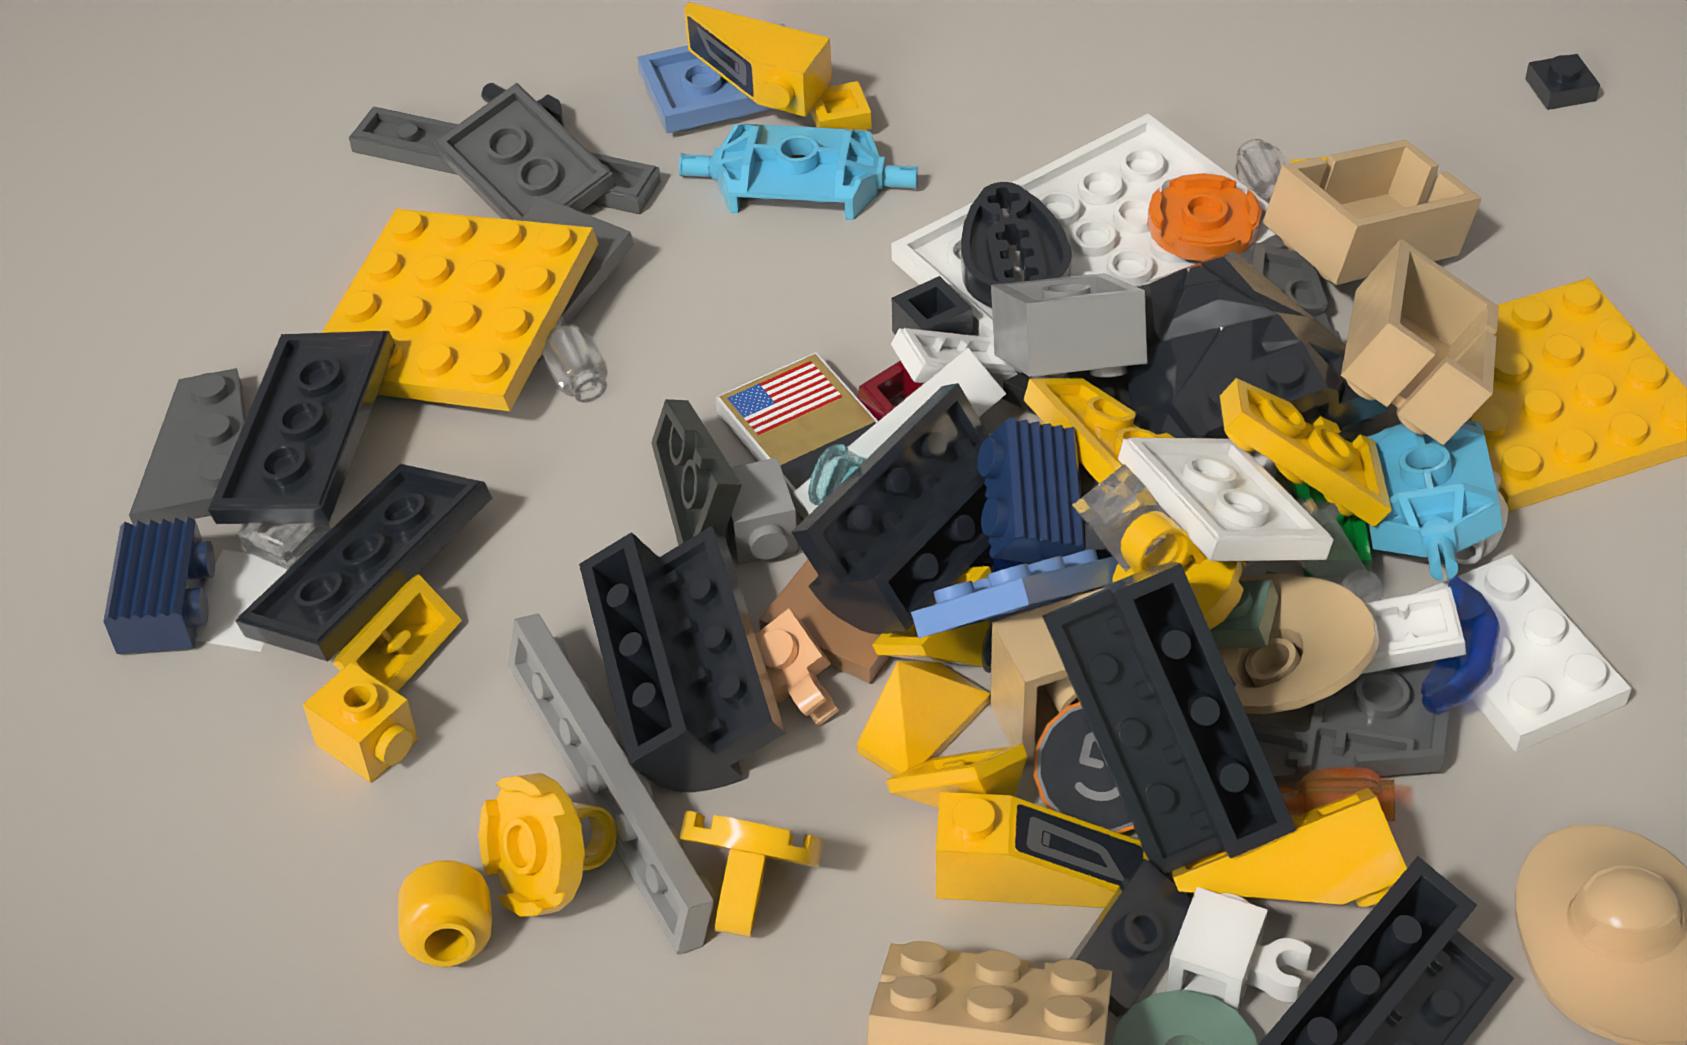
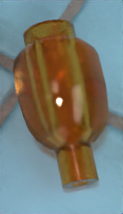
M1330 767L1313 770L1304 775L1296 784V787H1278L1290 815L1297 816L1369 788L1377 797L1386 821L1396 822L1395 781L1380 780L1378 773L1371 768Z

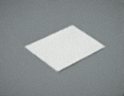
M223 549L215 564L213 578H208L204 585L208 599L209 616L207 625L198 626L196 629L197 637L195 641L261 652L265 643L245 637L235 620L297 561Z

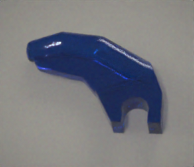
M1458 576L1448 583V587H1451L1465 641L1466 655L1438 660L1422 683V704L1428 712L1433 714L1467 703L1493 673L1500 636V624L1492 607L1481 592Z

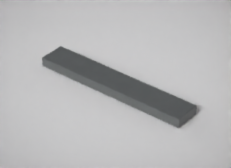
M372 107L349 136L352 152L458 175L437 154L433 142L458 124ZM590 152L613 174L616 183L614 187L591 204L640 215L661 182L659 167Z

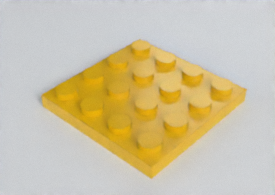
M395 209L322 333L390 332L396 346L377 395L510 412L599 243L592 227Z
M1590 278L1498 304L1497 332L1494 334L1497 338L1493 394L1467 421H1476L1483 427L1492 470L1496 471L1502 478L1499 492L1503 495L1509 508L1508 512L1687 456L1686 386Z

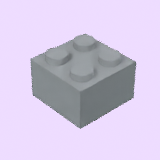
M1106 273L991 285L994 354L1013 366L1015 371L1023 372L1029 377L1032 376V379L1069 378L1068 372L1090 370V375L1096 377H1114L1126 374L1128 365L1147 363L1145 290Z

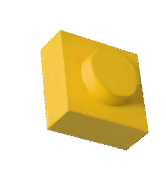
M858 81L828 86L810 110L817 128L872 129L871 110Z

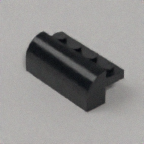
M959 383L941 386L791 532L818 574V577L808 586L812 593L832 614L861 631L873 634L907 632L914 625L911 612L932 606L936 602L933 592L950 587L990 545L988 543L990 536H986L981 527L982 511L988 498L985 496L987 486L984 484L986 477L979 474L977 459L981 444L992 433L988 434Z
M710 526L659 557L631 532L579 564L629 764L656 785L673 791L699 792L729 785L743 778L739 760L785 735L786 732L726 538L717 529Z
M1168 562L1135 573L1104 586V589L1042 616L1147 860L1161 873H1169L1220 850L1231 859L1296 831L1290 813L1181 563Z
M1417 856L1258 1045H1463L1511 984L1514 977L1458 931L1460 926L1477 907V904Z

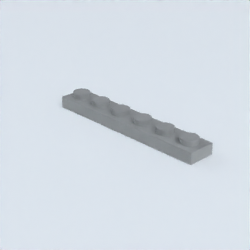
M539 613L515 618L508 662L509 668L588 803L605 809L613 817L617 828L615 849L676 953L681 954L703 947L710 915L715 910V897L709 880L704 874H697L684 852L679 831L674 824L666 823L653 802L652 790L646 777L642 774H636L633 767L629 764L624 754L623 743L618 731L612 726L608 727L596 708L591 687L586 681L579 680L569 664L563 641L557 636H552Z

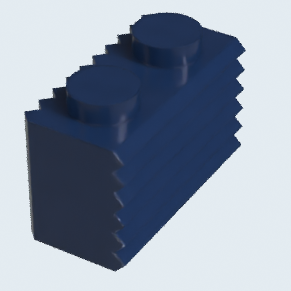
M1016 417L1006 419L983 441L977 459L979 474L986 477L984 483L987 486L985 496L988 500L983 507L981 527L983 533L986 536H990L988 541L991 545L989 555L996 559L1036 563L1057 556L1065 557L1081 552L1086 548L1075 428H1064L1062 425L1052 426L1051 423L1041 425L1039 421L1030 423L1027 419L1018 421Z
M175 517L171 522L162 519L157 523L150 519L145 524L137 520L133 525L125 521L120 526L103 620L116 654L196 648V629L198 626H206L209 616L208 599L203 581H205V578H213L215 573L213 545L211 541L202 540L196 520L187 517L182 521Z

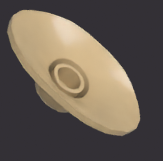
M1260 574L1239 579V581L1272 579L1279 597L1267 647L1218 649L1228 673L1237 684L1235 689L1246 714H1270L1301 708L1333 695L1357 679L1375 658L1380 641L1376 621L1365 603L1349 589L1319 578L1291 574Z
M1571 825L1549 833L1531 848L1521 866L1515 890L1517 928L1526 958L1538 985L1549 1001L1569 1020L1593 1034L1623 1045H1687V868L1669 851L1645 837L1607 825Z

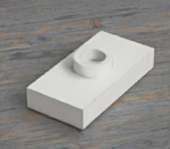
M899 328L891 343V346L914 382L925 383L967 348L972 351L1002 389L1005 380L1017 375L1013 366L995 356L994 341L990 337Z
M1451 587L1365 603L1376 621L1380 641L1375 658L1361 674L1466 655L1465 641Z

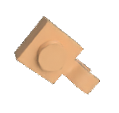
M788 608L755 635L776 701L780 704L791 696L805 716L810 715L815 724L820 726L839 711L831 696L816 677L831 663L799 616Z

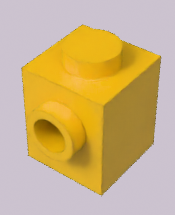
M352 662L303 703L315 744L370 783L390 766L401 762L409 753L411 747L418 741L408 699Z

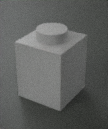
M778 458L731 467L742 484L729 519V538L738 565L798 552V543L791 533L797 527L796 511Z

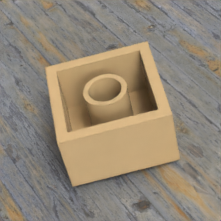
M1102 589L1092 592H1080L1069 599L1030 611H1019L1007 618L992 622L990 707L1010 745H1024L1028 756L1025 765L1034 762L1035 748L1046 725L1067 706L1079 702L1042 616Z

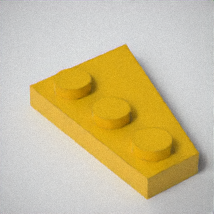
M1083 378L1029 379L1024 401L1043 421V424L1051 423L1052 426L1062 425L1064 428H1075L1078 461L1096 479L1104 492L1111 497L1122 500H1133L1138 496L1150 495L1118 460L1123 439L1175 437L1168 433L1156 435L1148 430L1140 429L1133 424L1136 412Z
M1238 378L1220 395L1224 431L1239 448L1247 452L1256 450L1275 463L1278 470L1287 479L1300 485L1304 482L1324 494L1328 503L1345 516L1355 514L1375 527L1392 511L1374 440L1360 434L1351 443L1339 435L1341 431L1336 423L1321 416L1311 425L1304 421L1300 412L1290 402Z

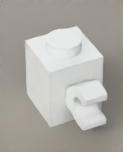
M1197 887L1170 956L1166 992L1184 989L1212 995L1238 1012L1248 985L1265 991L1277 1000L1294 1002L1298 997L1301 979L1283 973L1279 970V967L1292 966L1306 971L1312 948L1304 942L1292 938L1278 939L1269 945L1261 946L1268 909L1252 905L1244 898L1234 894H1218Z

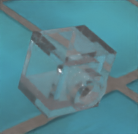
M1125 464L1072 505L1104 548L1125 572L1131 568L1120 551L1121 540L1126 529L1134 520L1145 513L1159 511L1166 514L1148 488ZM1166 534L1154 540L1147 549L1145 557L1165 541Z

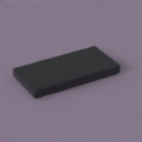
M389 331L281 334L208 508V512L216 524L330 522L396 346Z
M399 464L235 620L237 625L247 638L328 662L493 499L484 481Z

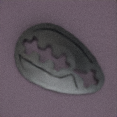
M996 182L983 188L969 208L961 238L962 279L970 295L982 304L992 308L991 285L1018 282L1014 278L1013 261L1009 259V245H1015L1017 251H1020L1019 264L1021 269L1024 270V281L1071 277V247L1065 231L1054 214L1037 197L1018 184ZM1002 209H1007L1010 218L1004 217Z

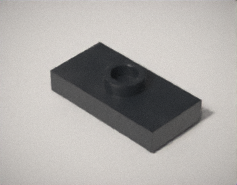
M1146 858L1133 866L1069 958L1086 962L1095 969L1112 971L1108 1010L1116 1017L1125 1014L1135 1003L1177 940L1192 901L1184 892L1178 891L1177 886Z

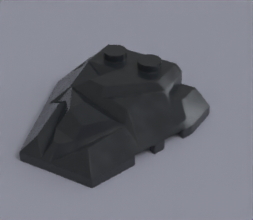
M1234 251L1135 286L1145 290L1147 363L1128 365L1130 407L1131 410L1136 412L1133 424L1140 429L1148 430L1156 435L1168 433L1175 438L1230 439L1224 431L1220 395L1236 378L1290 402L1300 413L1316 408L1321 417L1336 423L1339 429L1387 411V407L1376 399L1367 400L1359 396L1348 385L1346 379L1341 376L1346 344Z

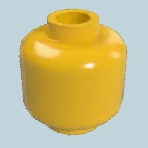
M441 860L419 866L406 876L398 891L399 939L410 956L428 965L452 967L471 960L483 951L491 937L492 914L490 890L481 873L465 863L455 860Z

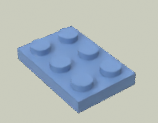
M688 45L637 57L639 74L666 133L691 130L697 126L727 119H738L748 114L773 109L758 105L689 52Z
M1093 548L1065 557L1057 556L1029 565L1027 563L988 574V578L979 581H968L934 591L936 605L911 612L918 638L1009 616L1019 611L1031 610L1071 598L1080 592H1091L1104 588V586L1113 583L1112 578L1121 555L1099 560L1096 549Z

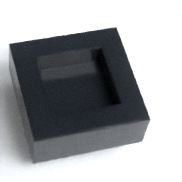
M1578 54L1559 55L1554 58L1529 62L1525 80L1547 110L1595 102L1597 100L1600 83Z

